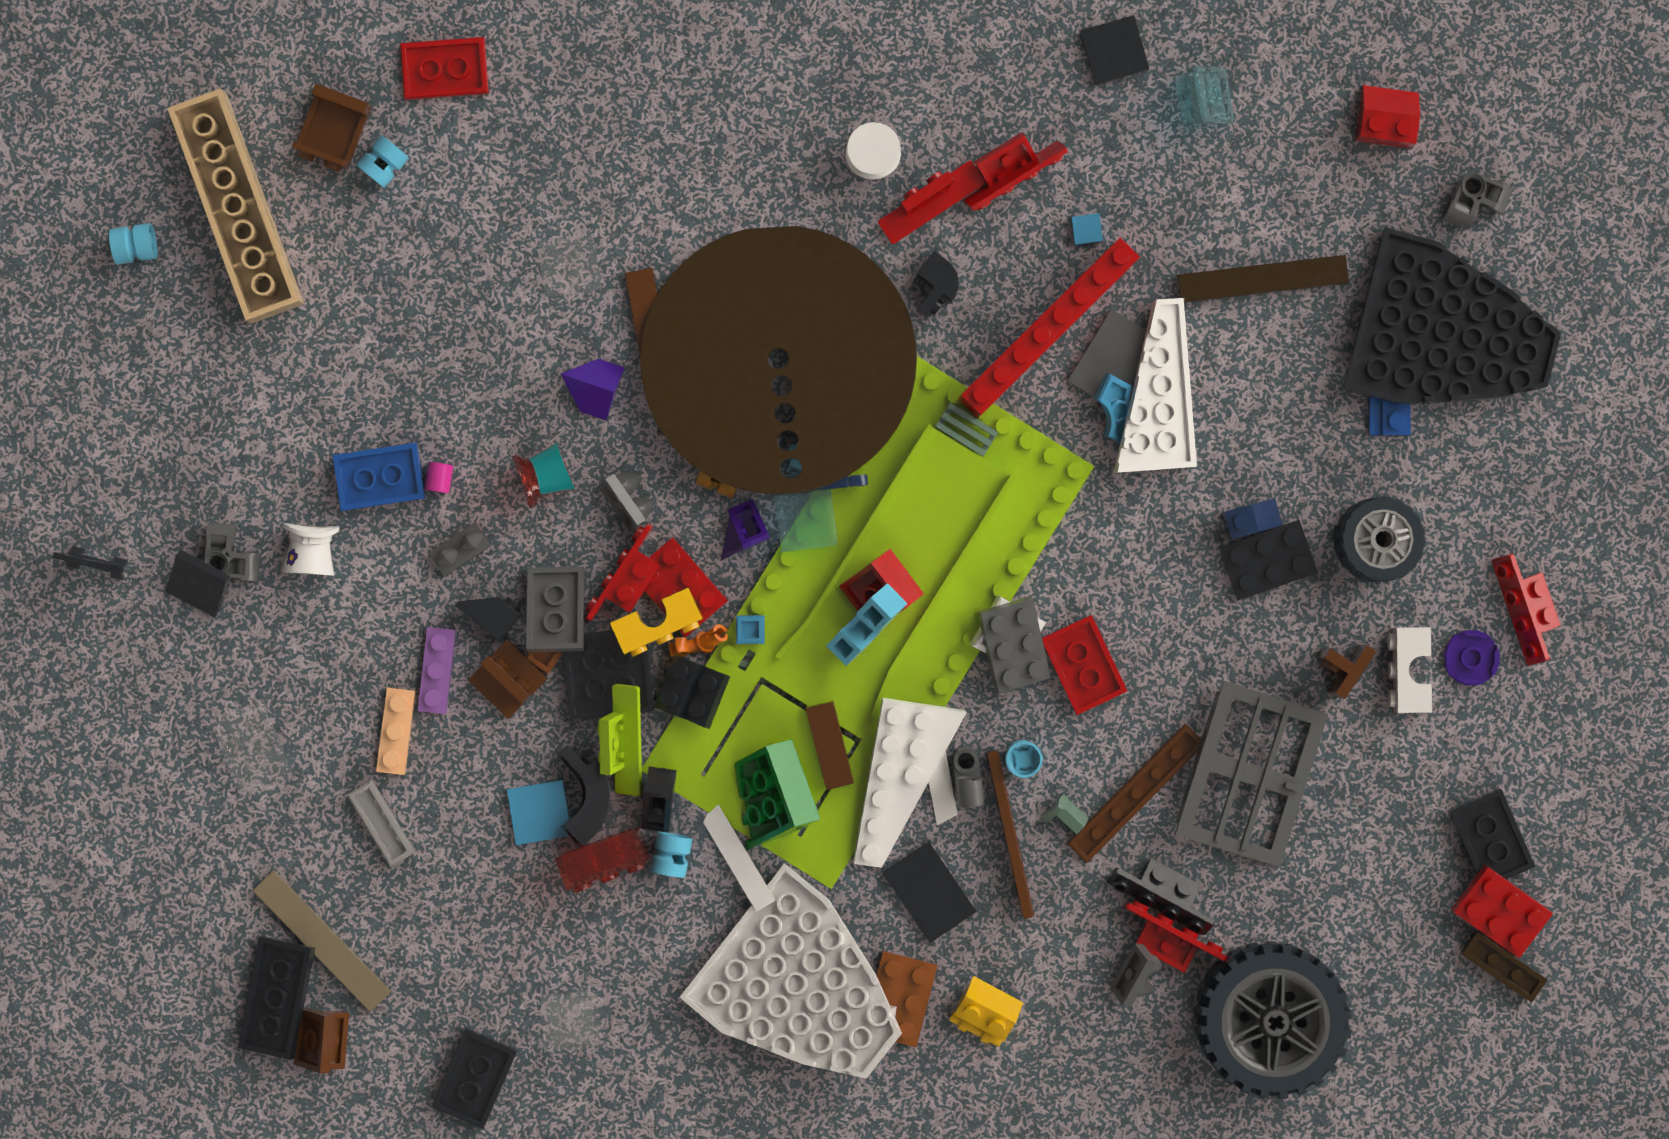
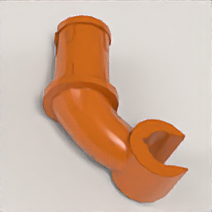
M718 624L707 632L702 631L698 633L695 638L687 640L685 637L674 638L675 642H668L670 655L673 658L674 654L685 657L690 653H710L716 645L728 639V634L720 637L728 631L723 625Z

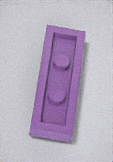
M427 627L418 711L447 714L456 630Z

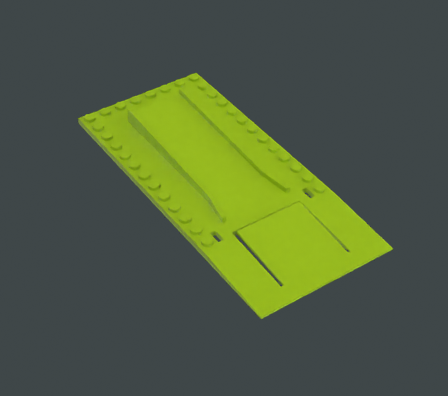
M918 356L912 397L897 430L886 445L871 460L848 475V477L867 475L868 485L814 491L738 612L737 616H765V644H736L735 617L727 630L728 632L725 633L728 634V639L718 644L705 665L730 676L710 729L674 716L642 767V772L646 774L648 773L649 766L677 770L676 793L708 813L719 805L732 828L751 839L749 825H743L742 815L746 814L744 800L739 797L735 762L765 746L792 739L815 804L818 803L826 790L807 712L762 684L706 775L702 776L701 773L761 677L807 706L834 700L840 726L862 739L849 759L854 784L830 789L817 810L820 820L808 825L801 837L798 836L800 832L798 830L790 835L761 845L830 889L833 888L855 852L882 698L942 707L947 705L980 652L979 649L970 645L980 627L977 612L991 608L997 595L1011 602L1095 467L994 403L978 418L979 421L998 432L983 457L938 430L935 426L950 403L976 418L958 400L968 387ZM951 411V413L949 414L951 417L955 418L956 420L971 428L975 432L979 433L983 437L988 439V437L990 436L989 434L974 426L970 422L966 421L962 417L958 416L954 412ZM948 421L944 422V426L978 447H983L984 444ZM891 549L924 595L897 614L865 650L845 666L827 647V644L857 613V610L839 586L887 550ZM751 650L756 654L744 671L738 666L747 651ZM843 735L848 754L855 741Z

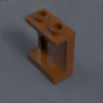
M315 83L312 91L314 99L298 141L294 142L292 147L299 151L297 156L311 162L314 161V158L325 161L323 166L337 172L341 168L348 170L372 107L367 102Z

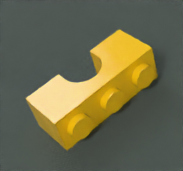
M686 588L662 599L667 615L665 621L658 627L645 625L638 611L611 622V627L623 653L627 654L630 652L632 657L647 651L646 645L653 641H657V644L660 645L673 639L672 633L682 629L684 633L700 627L697 621L703 618L690 589Z

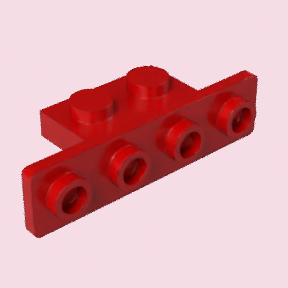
M1022 132L974 161L986 185L964 199L965 204L972 211L986 208L990 205L991 200L997 196L1010 193L1015 188V185L1021 181L1030 180L1045 166L1058 163L1063 158V155L1068 153L1067 148L1061 142L1056 141L1035 154L1025 134Z
M968 161L951 173L947 171L943 175L939 171L926 180L928 185L918 190L917 187H914L903 195L905 200L901 202V206L878 221L879 226L891 244H896L985 184V180L974 163Z
M647 524L645 528L640 526L631 539L635 542L631 550L625 549L616 562L620 565L614 575L609 573L601 585L604 591L599 598L594 596L586 607L585 611L589 613L586 619L593 621L607 599L631 613L661 565L639 552V549L653 530V526Z
M1514 554L1492 559L1491 562L1527 665L1530 666L1549 661L1550 657L1541 633L1561 626L1543 572L1522 579Z
M1135 900L1132 904L1128 902L1123 904L1122 908L1146 920L1135 943L1144 944L1150 954L1166 964L1185 973L1197 948L1220 961H1226L1227 956L1222 954L1223 948L1217 944L1208 941L1205 945L1196 940L1198 934L1185 927H1183L1182 931L1172 927L1174 921L1161 914H1158L1157 918L1148 914L1149 908Z

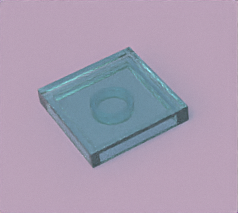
M831 489L775 496L782 552L838 546Z

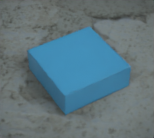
M1099 213L1071 217L1074 246L1103 242Z
M736 616V644H765V616Z

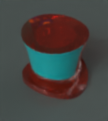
M558 441L531 458L522 459L518 455L511 456L521 476L530 509L536 506L537 499L542 498L543 495L576 491Z

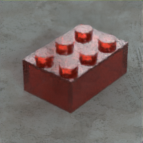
M637 826L589 843L583 847L561 853L555 858L566 891L573 888L574 893L590 888L593 885L592 881L600 879L601 883H605L618 878L617 876H619L620 871L627 869L628 874L644 869L646 866L645 862L650 859L640 827Z

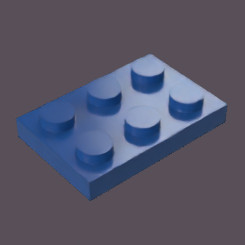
M418 443L332 455L341 511L426 499Z

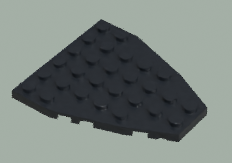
M1385 227L1381 234L1342 390L1400 405L1488 400L1544 389L1549 385L1561 332L1552 324L1546 323L1543 316L1536 310L1532 311L1512 289L1486 272H1480L1468 264L1469 261L1465 258H1459L1451 253L1442 243Z

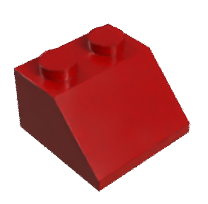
M1363 85L1355 141L1410 149L1417 144L1420 122L1419 93Z
M891 549L887 550L839 586L857 612L887 583L906 601L907 605L901 611L924 595Z

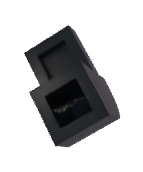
M933 251L916 274V276L933 288L917 309V312L925 318L929 313L933 316L936 315L944 304L940 300L943 296L952 303L959 285L958 275L953 265L936 251Z

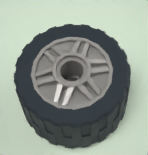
M1384 496L1365 499L1349 507L1346 513L1342 514L1335 528L1334 546L1337 558L1342 563L1341 565L1351 572L1350 574L1368 582L1394 581L1397 578L1406 576L1409 571L1413 570L1424 554L1426 532L1421 523V518L1410 505H1406L1403 503L1404 501ZM1378 533H1381L1384 537V543L1381 547L1376 543L1375 539Z

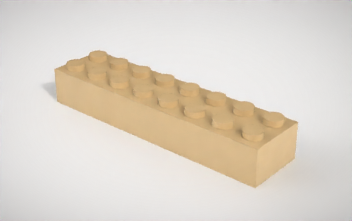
M220 88L167 108L245 321L252 324L304 305L228 95Z

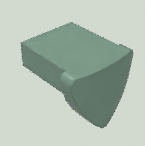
M1064 794L1040 817L1046 824L1057 815L1075 834H1078L1085 827L1089 819Z

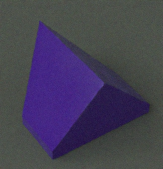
M598 358L563 372L561 376L580 412L607 421L625 367Z
M753 499L727 510L730 518L721 560L771 539Z

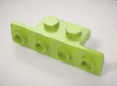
M615 684L612 686L613 712L599 719L597 727L600 745L598 753L600 774L612 775L615 773V792L617 794L640 796L642 794L640 688L632 685Z

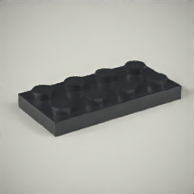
M266 936L259 937L238 1048L287 1060L294 1059L315 947Z

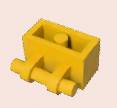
M973 976L961 995L957 1008L952 1012L949 1021L958 1025L957 1028L963 1032L967 1030L980 1037V1041L985 1044L991 1043L999 1047L1016 1024L1023 1002Z

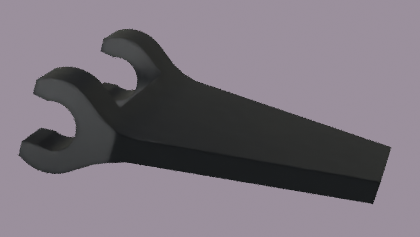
M72 546L68 553H53L52 558L67 561L68 567L80 569V566L84 565L110 572L111 578L118 580L124 579L123 571L128 563L127 559L119 557L110 562L83 555L85 549Z

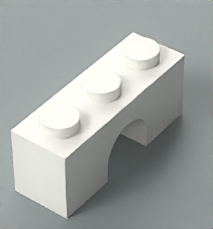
M1431 627L1392 628V633H1389L1387 638L1388 650H1393V662H1388V677L1393 679V690L1388 692L1389 707H1393V712L1432 713V684H1418L1409 675V666L1413 659L1419 656H1431Z

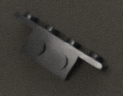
M1153 858L1148 861L1140 879L1116 867L1106 880L1118 892L1127 893L1136 898L1139 903L1162 912L1165 917L1184 924L1195 933L1206 935L1214 926V919L1192 908L1201 884Z

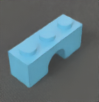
M887 583L856 613V616L827 644V647L847 666L865 650L907 605L906 601Z

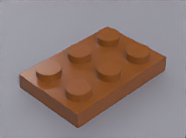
M883 950L876 976L889 1005L897 1007L895 1019L902 1034L896 1042L917 1047L938 965Z

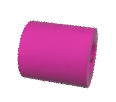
M429 462L424 489L449 494L454 466Z

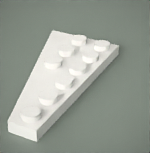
M1183 298L1158 299L1152 303L1114 473L1197 467Z

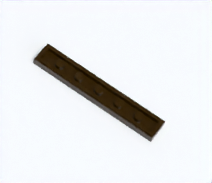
M1346 255L1177 275L1180 298L1184 299V303L1349 283Z

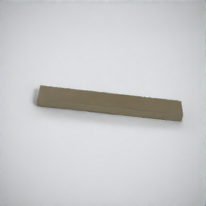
M275 870L253 890L306 946L315 947V956L370 1012L392 992Z

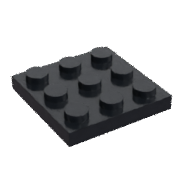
M610 630L584 633V651H563L570 720L601 717L612 713V686L615 684L638 686L640 688V713L655 711L648 644L646 645L647 651L632 657L630 652L627 654L623 653L614 631Z

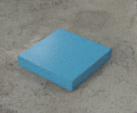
M563 780L507 789L516 845L569 836L561 828V825L569 819Z

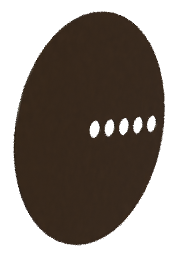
M801 226L749 228L728 234L704 246L685 260L666 281L651 307L642 336L640 364L644 393L656 424L668 442L691 465L707 476L741 490L765 494H794L821 488L847 477L865 465L886 445L902 421L912 397L916 379L917 350L914 329L907 307L890 278L872 259L850 243L833 235ZM783 349L788 353L789 362L785 367L777 369L769 364L768 356L772 350ZM778 376L788 377L792 382V389L785 396H778L771 389L772 381ZM782 403L790 404L795 409V417L789 423H780L774 416L776 407ZM784 431H792L798 436V445L791 451L782 450L777 443L778 436ZM794 458L800 462L802 470L799 476L792 479L783 476L780 468L784 460Z

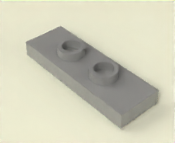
M373 780L347 794L390 867L416 852Z

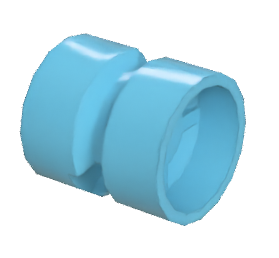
M380 135L371 146L372 153H365L356 165L385 189L394 178L393 171L400 170L409 160V157L387 138ZM378 157L388 164L384 170L374 163Z
M151 223L134 225L131 231L127 226L110 229L109 242L116 265L132 263L135 257L141 261L157 259V242Z
M1027 740L1012 742L1004 753L1006 767L1012 774L1020 778L1034 776L1042 766L1043 756L1040 749Z
M657 832L654 848L658 852L652 856L650 871L661 875L685 878L688 861L685 859V856L690 854L693 838L673 833Z

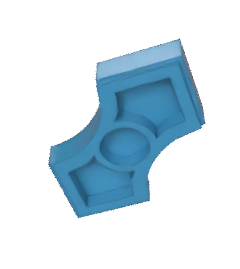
M1105 373L1094 399L1101 404L1106 414V429L1103 436L1120 444L1130 404L1132 385L1111 374Z

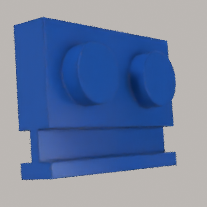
M1368 397L1369 435H1411V404L1396 405Z

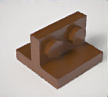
M507 639L492 656H488L481 663L482 666L468 681L507 719H510L548 678Z
M1357 645L1349 659H1346L1331 648H1322L1316 658L1322 661L1319 666L1333 675L1334 673L1338 675L1327 692L1336 698L1346 699L1377 651L1368 645Z
M304 1008L295 1050L294 1065L317 1073H330V1069H345L349 1012L317 1011L311 1008Z

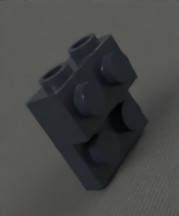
M674 654L673 659H669L664 666L666 677L663 684L659 685L654 691L653 698L656 701L654 707L710 729L730 676Z

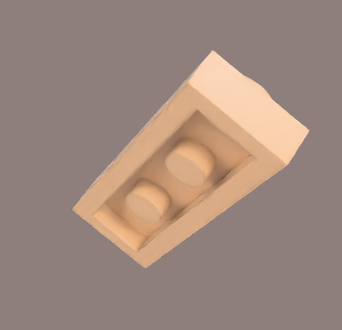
M387 687L376 772L405 775L416 691Z

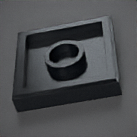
M1134 15L1080 30L1095 86L1150 69Z
M180 550L175 557L165 592L215 618L221 609L231 576Z

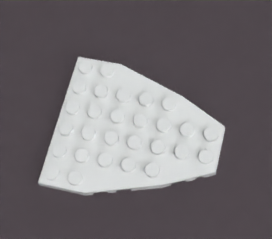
M783 864L767 885L775 901L756 912L753 905L750 906L680 998L723 1034L804 1065L867 1079L902 1032L875 972L830 900L788 865Z

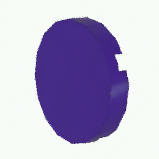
M1464 630L1455 634L1446 643L1443 652V665L1448 675L1456 682L1467 686L1485 683L1497 672L1500 664V651L1488 634L1478 630Z

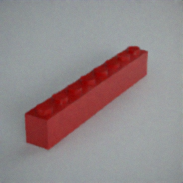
M1120 237L961 394L958 400L978 419L1140 256Z

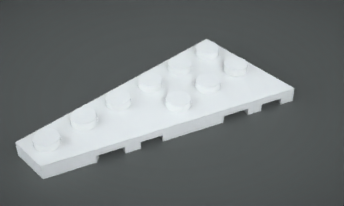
M882 698L853 857L854 864L882 868L967 712L965 710Z

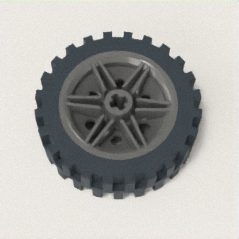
M1267 941L1266 944H1257L1256 942L1247 944V948L1231 951V955L1225 962L1219 960L1215 964L1216 968L1211 975L1207 974L1203 980L1205 982L1201 992L1198 991L1196 997L1198 1001L1197 1011L1194 1010L1197 1039L1200 1041L1205 1057L1214 1069L1228 1083L1235 1085L1241 1091L1247 1094L1251 1092L1257 1094L1260 1098L1266 1099L1269 1096L1286 1099L1288 1094L1297 1093L1300 1096L1307 1093L1306 1088L1315 1084L1318 1087L1324 1083L1322 1078L1329 1071L1332 1074L1338 1068L1335 1065L1336 1061L1340 1056L1344 1057L1347 1052L1344 1045L1347 1038L1351 1039L1352 1030L1349 1028V1019H1352V1012L1346 1002L1348 996L1346 991L1341 988L1340 980L1330 971L1327 965L1309 952L1288 943L1285 945L1275 941ZM1264 989L1266 996L1258 999L1256 997L1257 990ZM1288 991L1293 992L1295 995L1294 999L1290 1002L1284 1000V994ZM1248 1012L1249 1020L1244 1023L1241 1022L1239 1018L1241 1013ZM1271 1016L1273 1018L1278 1017L1277 1019L1281 1021L1278 1026L1273 1024L1269 1027L1271 1023L1268 1020ZM1303 1017L1306 1019L1307 1024L1305 1027L1299 1028L1296 1026V1020ZM1260 1038L1262 1041L1261 1046L1257 1049L1253 1048L1251 1045L1252 1040ZM1287 1040L1290 1043L1288 1051L1280 1049L1281 1041Z

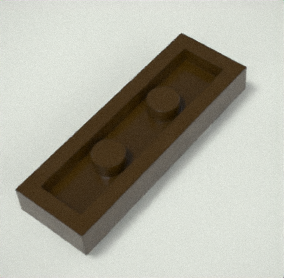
M1476 930L1460 952L1462 956L1531 1003L1548 980Z

